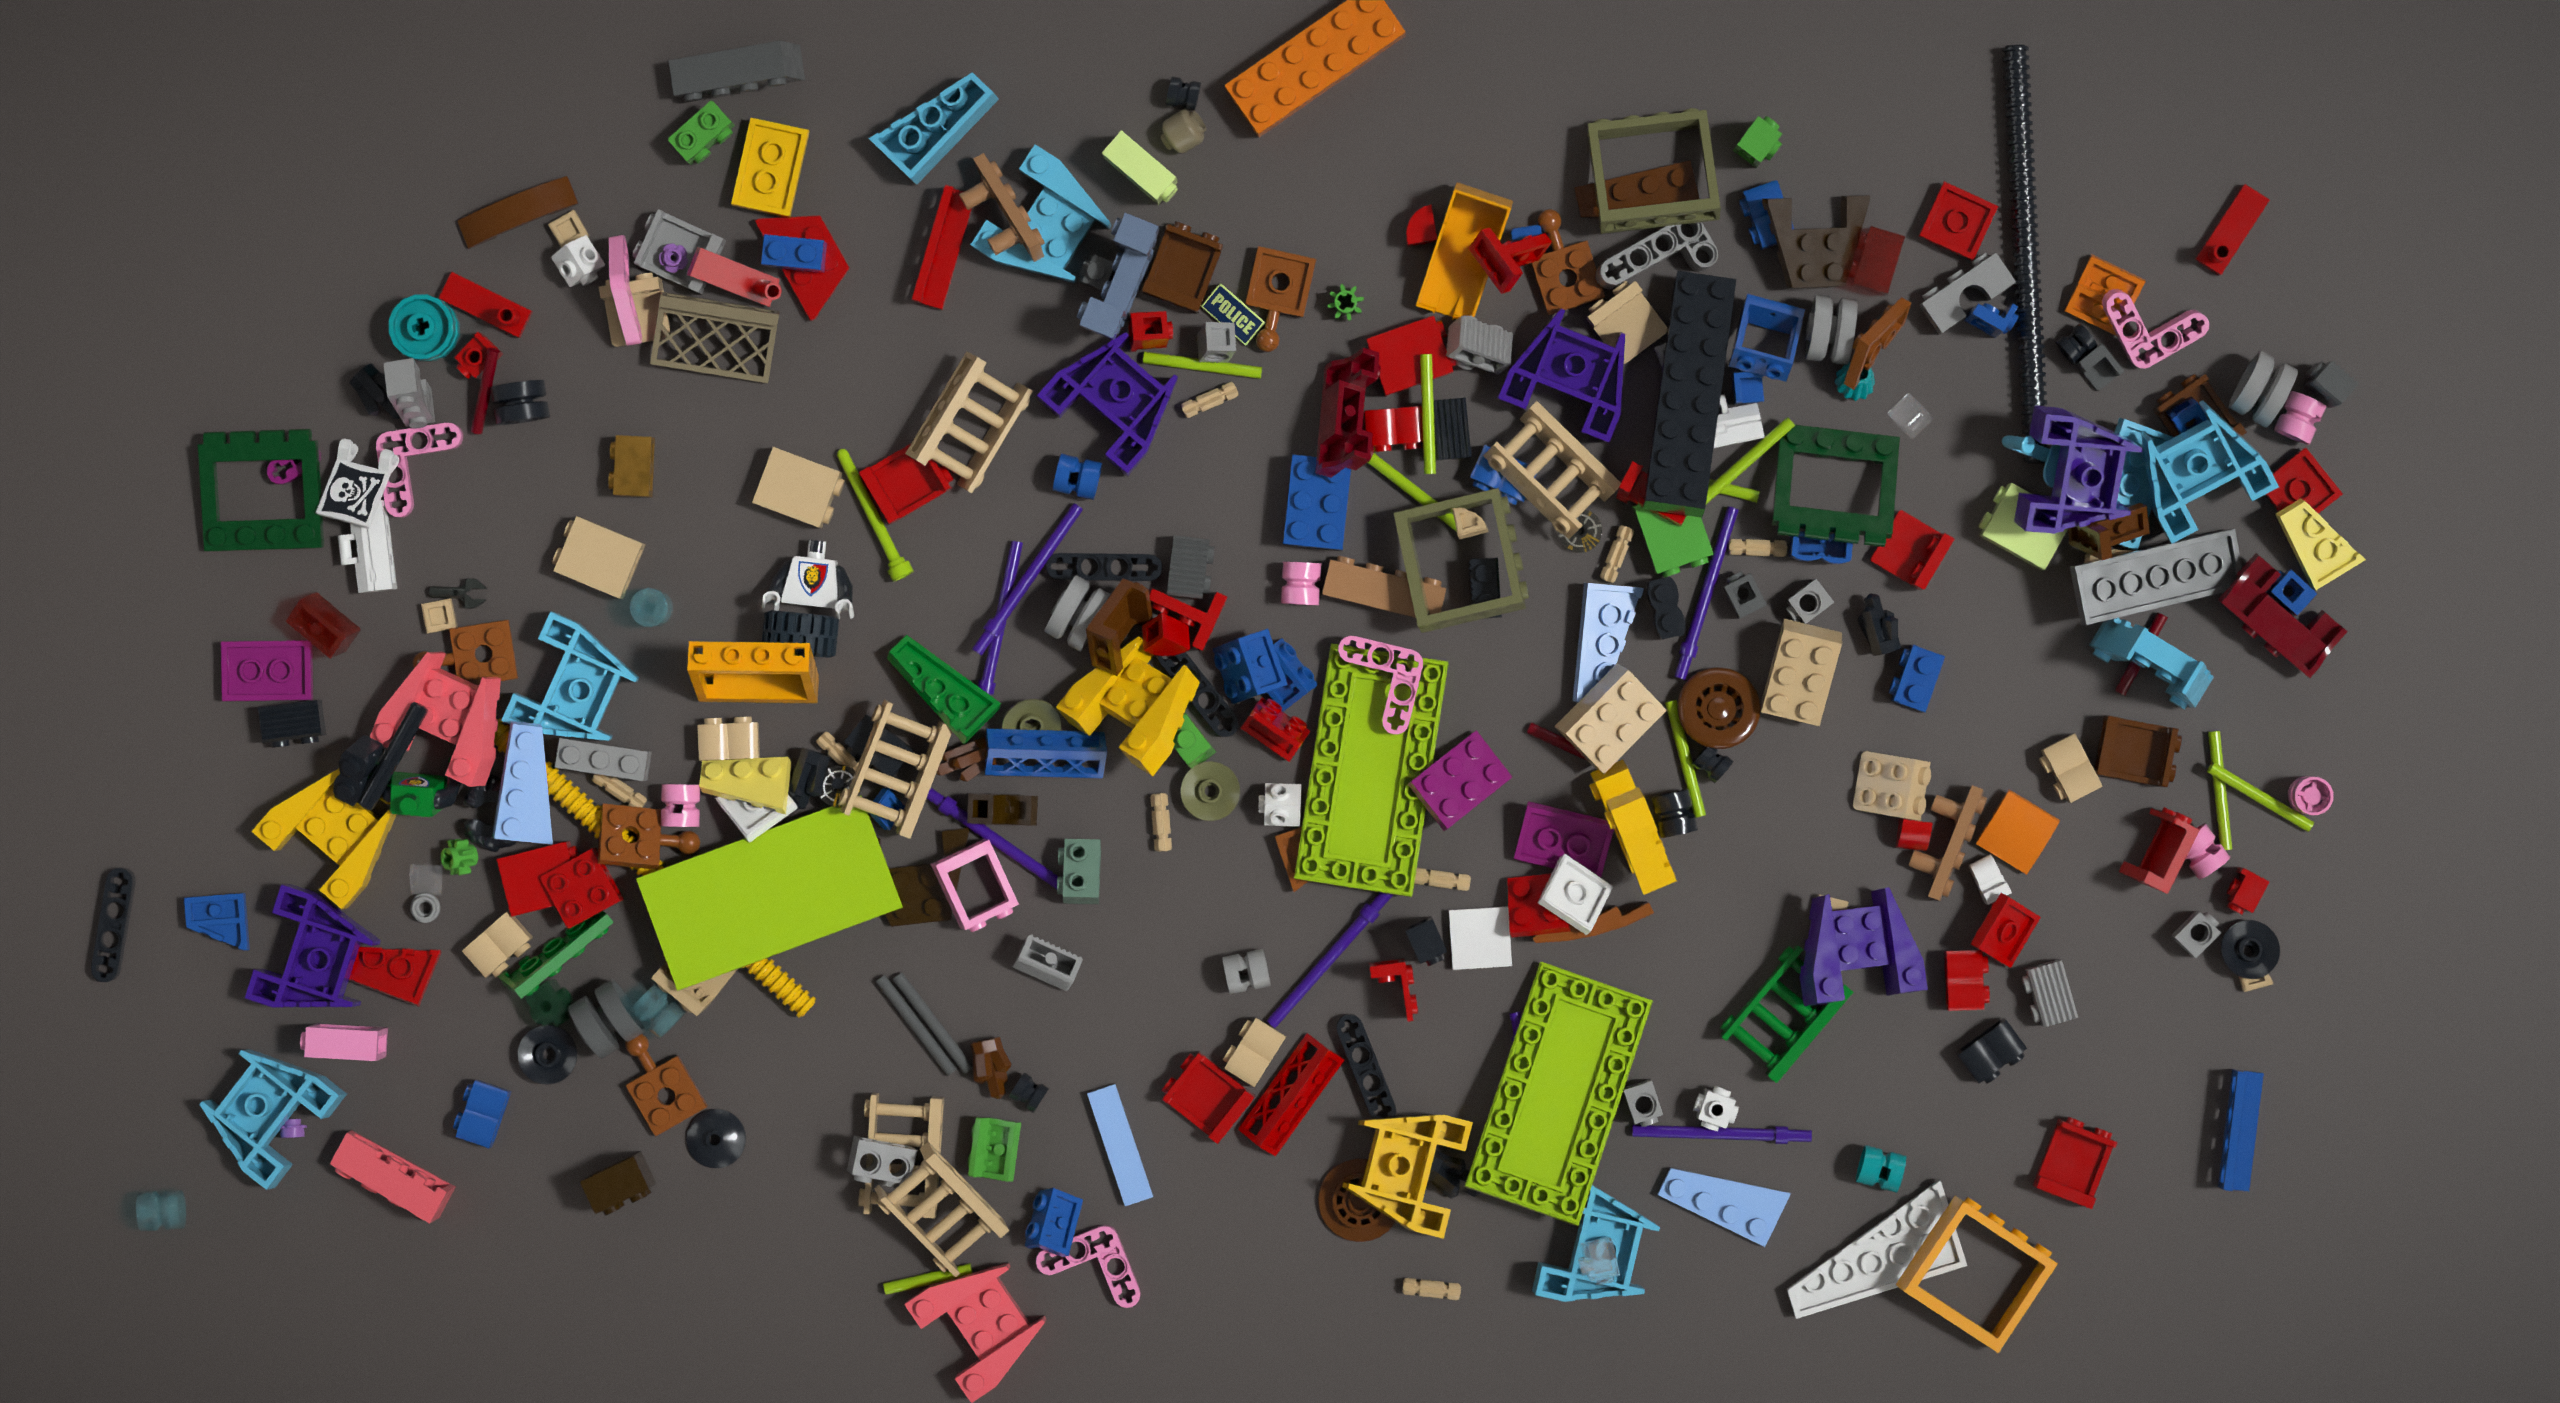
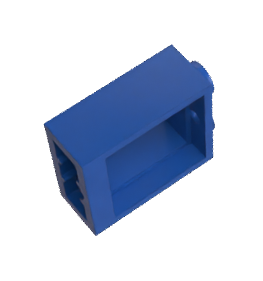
M1747 294L1740 314L1729 366L1741 371L1752 372L1786 382L1794 362L1805 309ZM1747 323L1789 334L1784 358L1742 347Z

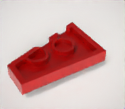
M359 947L349 981L419 1007L442 952L441 950L425 951Z

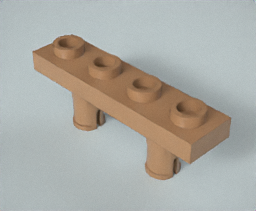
M984 153L975 157L973 160L982 178V182L960 193L959 196L967 210L990 198L992 200L995 199L1009 221V228L987 239L993 253L997 256L999 253L1019 243L1024 245L1033 262L1043 258L1044 254L1041 245L1045 244L1037 228L1031 230L1028 222L1031 220L1022 205L1017 207L1013 200L1016 199V195L1009 183L1003 185L1000 177L1003 175L994 160L989 162Z
M1972 785L1966 802L1963 801L1962 804L1940 795H1936L1931 811L1955 820L1956 827L1944 857L1938 859L1916 850L1913 852L1909 866L1933 876L1934 882L1928 897L1941 901L1943 896L1948 898L1954 884V881L1950 880L1954 868L1960 869L1965 853L1960 851L1964 841H1971L1976 829V825H1973L1972 821L1976 813H1982L1987 798L1983 796L1984 790Z

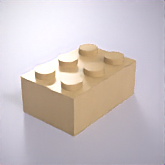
M1783 619L1761 700V712L1820 726L1842 646V632Z
M1617 663L1555 725V728L1594 768L1605 774L1667 710L1628 669Z

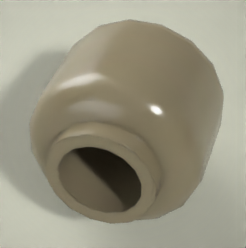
M1182 109L1163 122V134L1160 137L1168 150L1174 149L1178 153L1184 154L1203 142L1206 126L1196 111L1190 112L1189 110Z

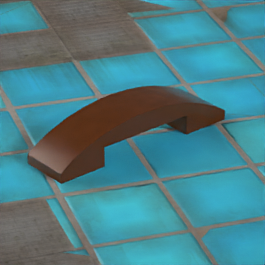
M568 176L505 198L457 222L468 249L546 215H553L579 204Z

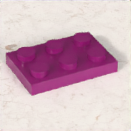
M312 640L221 642L222 701L313 700Z
M1476 730L1409 782L1408 785L1442 830L1445 831L1509 781L1512 776Z
M1528 801L1514 859L1555 868L1559 858L1566 854L1601 878L1614 829H1610L1607 820Z

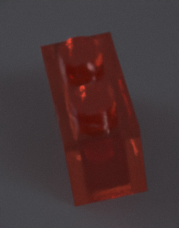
M1870 226L1867 232L1862 231L1857 244V249H1861L1858 261H1852L1848 277L1853 278L1851 286L1884 296L1887 295L1905 236Z
M317 592L300 599L285 621L330 659L346 652L361 631L355 623Z

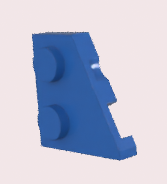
M245 893L184 898L186 928L206 934L218 941L226 942L238 947L240 950H250Z

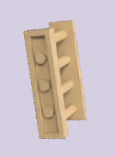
M966 351L905 454L925 466L931 459L961 476L957 485L973 493L974 489L982 483L986 469L1020 412L1028 406L1033 391L1018 382L1014 389H1011L984 372L987 362ZM979 382L1006 399L998 415L969 398L968 394L974 383ZM964 408L991 425L983 440L953 423V419L959 409ZM949 434L976 450L968 466L938 449V444L943 435Z
M1536 401L1520 418L1525 426L1504 448L1496 442L1483 456L1494 470L1500 472L1553 524L1557 532L1570 539L1583 526L1577 520L1583 511L1597 497H1600L1605 502L1616 492L1621 482ZM1534 434L1546 445V448L1524 468L1513 455ZM1556 455L1568 468L1545 489L1534 476ZM1578 476L1589 489L1567 510L1555 497Z
M884 699L882 705L877 704L871 718V721L875 722L849 789H843L838 804L842 805L840 811L848 816L852 808L855 807L890 820L897 826L896 832L899 835L910 839L952 731L942 721H939L937 726L928 727L890 712L893 704ZM885 724H890L926 738L927 742L930 743L926 754L918 755L879 740ZM876 751L916 766V770L919 772L915 782L910 781V783L868 768L874 752ZM866 779L905 794V798H908L904 810L899 809L897 811L858 796L863 780Z
M872 1093L870 1100H865L864 1117H869L868 1138L912 1147H922L929 1142L941 1154L944 1097L932 1096L930 1103H925L924 1106L878 1103L879 1093ZM878 1115L924 1118V1121H929L928 1133H923V1136L877 1133ZM871 1153L867 1154L866 1168L873 1163V1155ZM890 1163L889 1165L890 1173H897L902 1168V1164ZM923 1164L914 1165L912 1174ZM930 1174L924 1179L925 1192H919V1195L907 1194L897 1204L899 1206L916 1207L939 1187V1174ZM872 1179L871 1183H865V1189L860 1188L859 1206L864 1207L863 1214H870L872 1212V1204H877L876 1201L879 1199L877 1193L873 1192L874 1179ZM938 1204L928 1211L923 1218H936Z
M927 1142L919 1149L924 1157V1160L921 1162L923 1165L889 1195L880 1185L875 1187L874 1189L879 1197L876 1202L887 1215L892 1212L935 1256L933 1261L944 1273L949 1270L957 1277L960 1272L954 1260L986 1232L994 1231L1002 1238L1010 1230L1004 1219ZM938 1173L943 1178L940 1181L941 1185L907 1214L897 1203L930 1174ZM956 1192L962 1198L959 1200L960 1204L926 1233L916 1222L949 1193L952 1195ZM975 1211L980 1217L978 1219L979 1223L950 1249L944 1252L935 1241L967 1213L972 1214Z

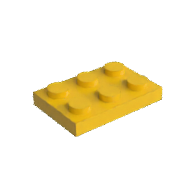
M750 118L731 205L790 218L810 131Z

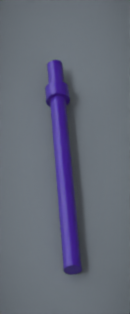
M1075 503L1072 504L993 619L989 618L983 627L985 631L972 648L977 654L982 656L994 637L998 638L1004 630L1003 624L1083 511L1080 506Z
M1727 506L1714 547V554L1709 563L1686 640L1681 643L1679 649L1681 656L1674 675L1676 678L1686 680L1692 658H1696L1699 649L1696 645L1739 511L1736 508Z
M1011 541L996 614L1013 591L1023 546L1022 542ZM1004 630L998 638L994 637L989 644L982 680H979L977 685L990 696L991 694L994 695L996 683L993 682Z
M930 788L926 799L938 806V811L945 816L951 815L982 838L990 840L991 844L1057 890V878L1059 876L986 825L967 823L968 813L956 805L957 801L949 796L944 797L933 788Z
M1379 893L1370 904L1366 903L1359 911L1360 916L1266 1020L1270 1025L1276 1028L1367 924L1369 922L1373 923L1380 914L1378 912L1391 899L1393 894Z
M1633 1125L1632 1137L1775 1141V1144H1788V1141L1811 1142L1812 1130H1790L1788 1126H1776L1775 1129L1719 1127L1718 1131H1714L1706 1127L1656 1125L1642 1127L1641 1125Z

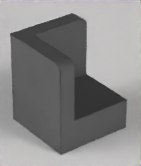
M2103 344L2098 345L2075 364L2097 391L2124 373L2122 367Z

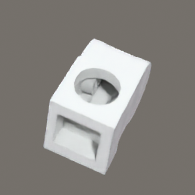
M1991 854L1969 865L1971 874L1985 904L1989 905L1995 902L2000 893L2005 895L2012 893Z

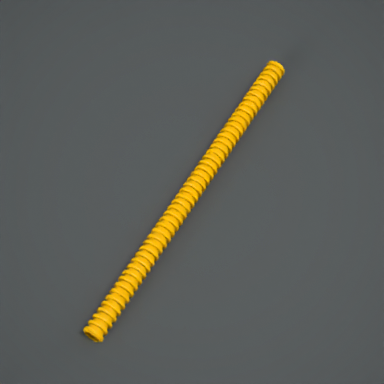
M496 718L498 720V730L495 732L494 746H498L497 750L499 752L503 751L506 754L510 726L508 724L504 725L503 721H501L502 718ZM550 761L546 762L548 795L552 794L555 802H561L560 806L562 808L566 807L568 814L573 813L575 820L580 819L582 821L581 825L583 827L585 825L588 826V831L590 833L593 831L595 833L594 837L598 839L601 806H595L593 799L590 798L588 800L585 792L581 794L578 786H572L573 782L565 779V774L560 775L558 768L553 769L551 767L552 763ZM628 830L622 832L623 839L626 842L635 843L634 840L636 838L633 835L630 837ZM660 860L657 870L637 867L629 868L632 870L635 868L638 876L641 874L645 876L665 867L662 866L663 862ZM766 958L745 966L748 969L747 973L750 975L753 973L756 981L760 979L763 987L768 986L770 993L774 992L777 994L775 996L777 999L781 998L783 1000V1005L788 1004L791 1012L795 1010L798 1018L803 1017L815 1004L816 998L814 996L810 997L808 990L803 991L801 984L796 985L793 977L791 979L787 977L788 973L786 971L783 973L781 966L778 965L776 967L773 964L775 962L773 959L769 961Z

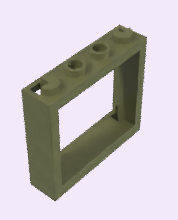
M1690 108L1682 111V113L1669 114L1668 112H1658L1648 117L1630 115L1622 120L1598 119L1593 123H1588L1587 137L1601 234L1720 220L1721 206L1707 110ZM1699 128L1709 198L1613 210L1608 209L1599 140Z
M1499 488L1394 513L1417 626L1421 633L1527 609L1525 599L1529 598V591L1526 581L1521 582L1519 571L1524 570L1520 552L1515 553L1513 548V542H1517V535L1514 524L1508 525L1506 514L1511 513L1508 497H1502ZM1493 503L1512 596L1430 615L1411 523L1453 513L1452 508L1471 509Z

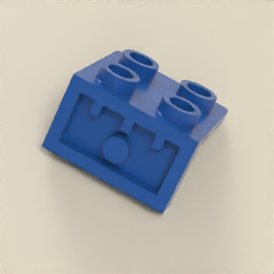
M1268 629L1213 648L1215 665L1221 672L1224 680L1225 694L1230 698L1232 704L1288 685Z

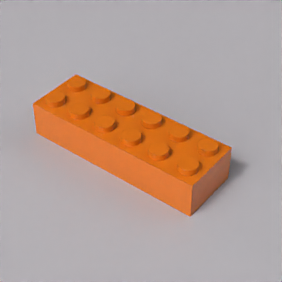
M1347 0L1225 84V90L1260 138L1404 38L1406 31L1384 0Z

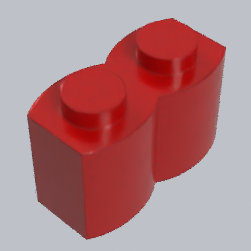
M1422 406L1364 411L1366 431L1373 433L1372 445L1374 446V452L1392 451L1391 445L1403 444V450L1421 448V443H1423Z
M1981 950L1944 951L1947 1011L1984 1010V1003L1990 1002L1989 985H1984L1983 974L1989 971L1988 956H1983Z

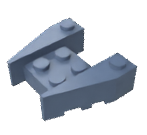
M1124 213L1122 219L1117 217L1111 234L1115 235L1113 241L1117 249L1124 251V253L1118 252L1114 260L1112 269L1116 273L1112 282L1106 281L1100 296L1104 299V302L1090 297L1088 303L1082 302L1077 314V318L1081 319L1080 327L1115 340L1121 327L1127 322L1136 294L1147 267L1152 260L1154 253L1152 247L1156 244L1159 226Z

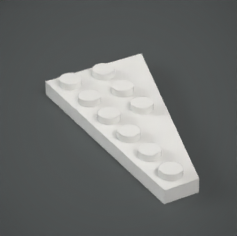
M1941 1180L1936 1181L1787 1288L1795 1318L1798 1319L1898 1288L1896 1283L1948 1206ZM1956 1229L1923 1279L1967 1266Z

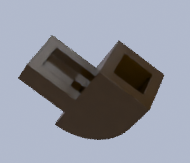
M968 793L967 823L1037 826L1038 796Z

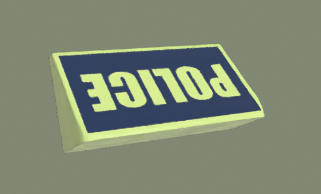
M1221 283L1201 306L1218 322L1234 323L1235 337L1245 346L1265 325V321Z

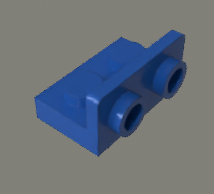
M1978 303L1969 311L1964 321L1996 338L2001 333L2006 334L2013 328L2019 317L2015 314L2018 306L2011 304L1999 316L2000 311L1988 303H1984L1982 306Z
M1281 638L1274 643V647L1288 685L1267 693L1282 707L1281 711L1283 712L1318 684L1314 680L1315 678L1311 670L1305 667L1297 658L1295 649Z
M1914 644L1910 645L1909 650L1904 648L1898 665L1903 666L1899 678L1894 676L1888 692L1892 694L1891 701L1926 713L1945 656L1920 648Z
M1055 1188L1040 1190L1034 1198L1032 1219L1025 1231V1247L1030 1249L1038 1247L1061 1257L1069 1256L1083 1199Z

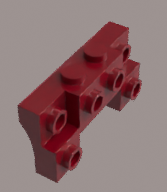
M1363 347L1352 356L1331 361L1325 366L1315 473L1332 478L1345 467L1356 471L1371 460L1374 453V446L1372 445L1373 433L1362 430L1366 387L1378 379L1381 371L1379 352Z
M2255 553L2236 574L2237 579L2218 600L2245 622L2241 628L2254 639L2260 635L2267 641L2263 647L2276 658L2282 654L2306 676L2311 678L2320 668L2327 655L2348 631L2323 610L2318 613L2307 627L2301 624L2265 593L2281 574Z

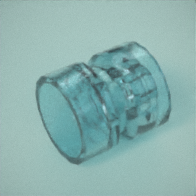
M646 588L633 596L630 602V612L633 619L640 625L659 627L670 620L673 614V603L667 593L658 589Z
M656 983L630 1008V1011L641 1022L647 1020V1028L660 1039L686 1012L675 1001L668 1002V994L663 992Z
M165 1191L162 1196H159L157 1192L139 1193L136 1202V1214L140 1231H156L161 1225L166 1230L183 1229L186 1224V1202L183 1191Z

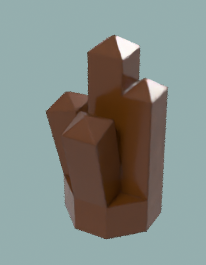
M985 737L944 752L942 760L945 762L939 765L936 774L942 776L965 768L960 772V780L968 782L982 772L985 767L987 753ZM993 758V764H992V765H996V759H995V758Z
M994 1037L971 1043L974 1081L979 1084L987 1081L991 1097L1001 1099L1006 1094L1004 1087L1008 1082L1006 1072L1012 1065L1003 1049L1001 1038Z

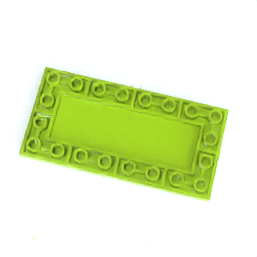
M1331 643L1294 879L1412 897L1426 807L1415 795L1408 783L1433 764L1449 662L1422 658L1423 668L1410 722L1407 729L1397 735L1387 732L1382 723L1393 673L1347 662L1340 657L1338 652L1339 644ZM1343 646V650L1347 651V657L1353 658V655L1357 653L1363 655L1361 658L1362 662H1368L1369 649ZM1374 650L1372 659L1378 665L1386 664L1389 660V652ZM1394 653V660L1390 666L1392 669H1397L1396 663L1405 665V671L1411 672L1413 667H1418V662L1414 661V656H1408L1407 659L1398 657L1399 654ZM1405 683L1398 684L1394 689V695L1400 701L1408 700L1411 696V688ZM1391 701L1390 708H1396L1393 717L1388 716L1387 722L1391 723V729L1397 730V727L1403 726L1405 721L1400 719L1401 710L1408 712L1409 705H1398Z
M837 804L835 807L831 806L769 829L750 843L745 838L637 878L636 880L677 991L903 908L868 812L853 807L848 816L840 811L842 805L839 807V804Z
M1540 962L1464 1187L1579 1226L1653 1000Z

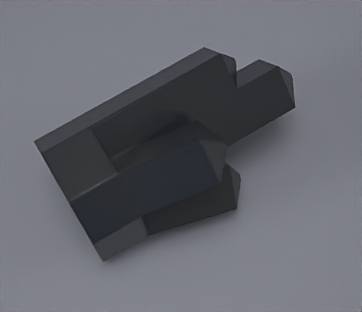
M373 363L362 368L351 379L349 384L357 391L368 414L373 416L379 414L381 409L377 404L378 402L393 419H401L387 397V391L384 389L386 388L385 374L381 373Z
M1870 593L1864 599L1866 608L1861 612L1857 621L1869 643L1873 656L1896 651L1901 648L1898 638V619L1894 617L1893 612L1883 611L1879 595Z
M802 748L798 762L791 772L792 780L788 790L798 807L797 810L807 807L810 795L815 797L822 794L823 783L831 756L812 749Z
M1435 1150L1428 1181L1450 1199L1458 1196L1459 1190L1473 1197L1481 1193L1464 1187L1469 1174L1464 1159L1447 1156Z

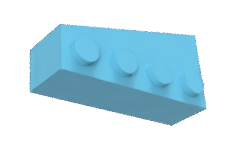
M972 72L942 91L939 96L918 106L917 110L903 119L900 118L890 124V127L881 133H876L869 139L917 185L999 98Z

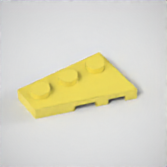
M2299 499L2275 514L2312 589L2318 590L2366 560L2304 500Z
M789 757L702 761L699 787L702 793L733 801L738 799L750 802L755 807L762 808L765 806L775 809L778 813L786 814L791 761Z

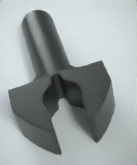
M466 578V583L462 587L431 586L429 595L431 598L461 599L465 603V608L476 609L486 599H472L466 593L470 592L473 588L487 589V587L477 579Z

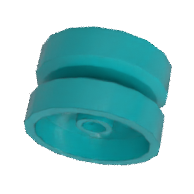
M415 294L403 299L393 309L389 318V335L393 345L402 354L419 361H437L446 357L455 348L460 337V322L455 311L446 302L428 294ZM427 323L429 324V328L425 329V334H423L421 332V327L423 324Z

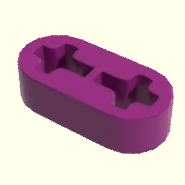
M319 449V463H320V461H321V455H322L320 449ZM297 459L272 460L267 467V475L272 482L286 485L303 475L302 462L297 464ZM278 464L281 466L292 464L293 466L285 472L287 476L285 479L281 476L276 477L274 474L278 471L276 467Z

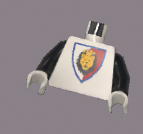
M809 540L807 557L794 556L792 560L786 561L774 575L768 592L763 595L762 608H765L766 603L773 602L775 603L774 610L778 611L781 598V603L834 608L837 619H840L842 611L847 610L851 619L854 617L852 606L853 585L844 567L838 565V562L835 560L825 559L826 542Z

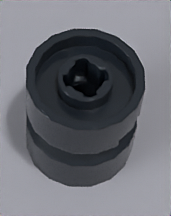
M1689 789L1651 797L1655 814L1660 815V819L1657 821L1660 838L1698 830L1695 814L1689 812V808L1692 806Z

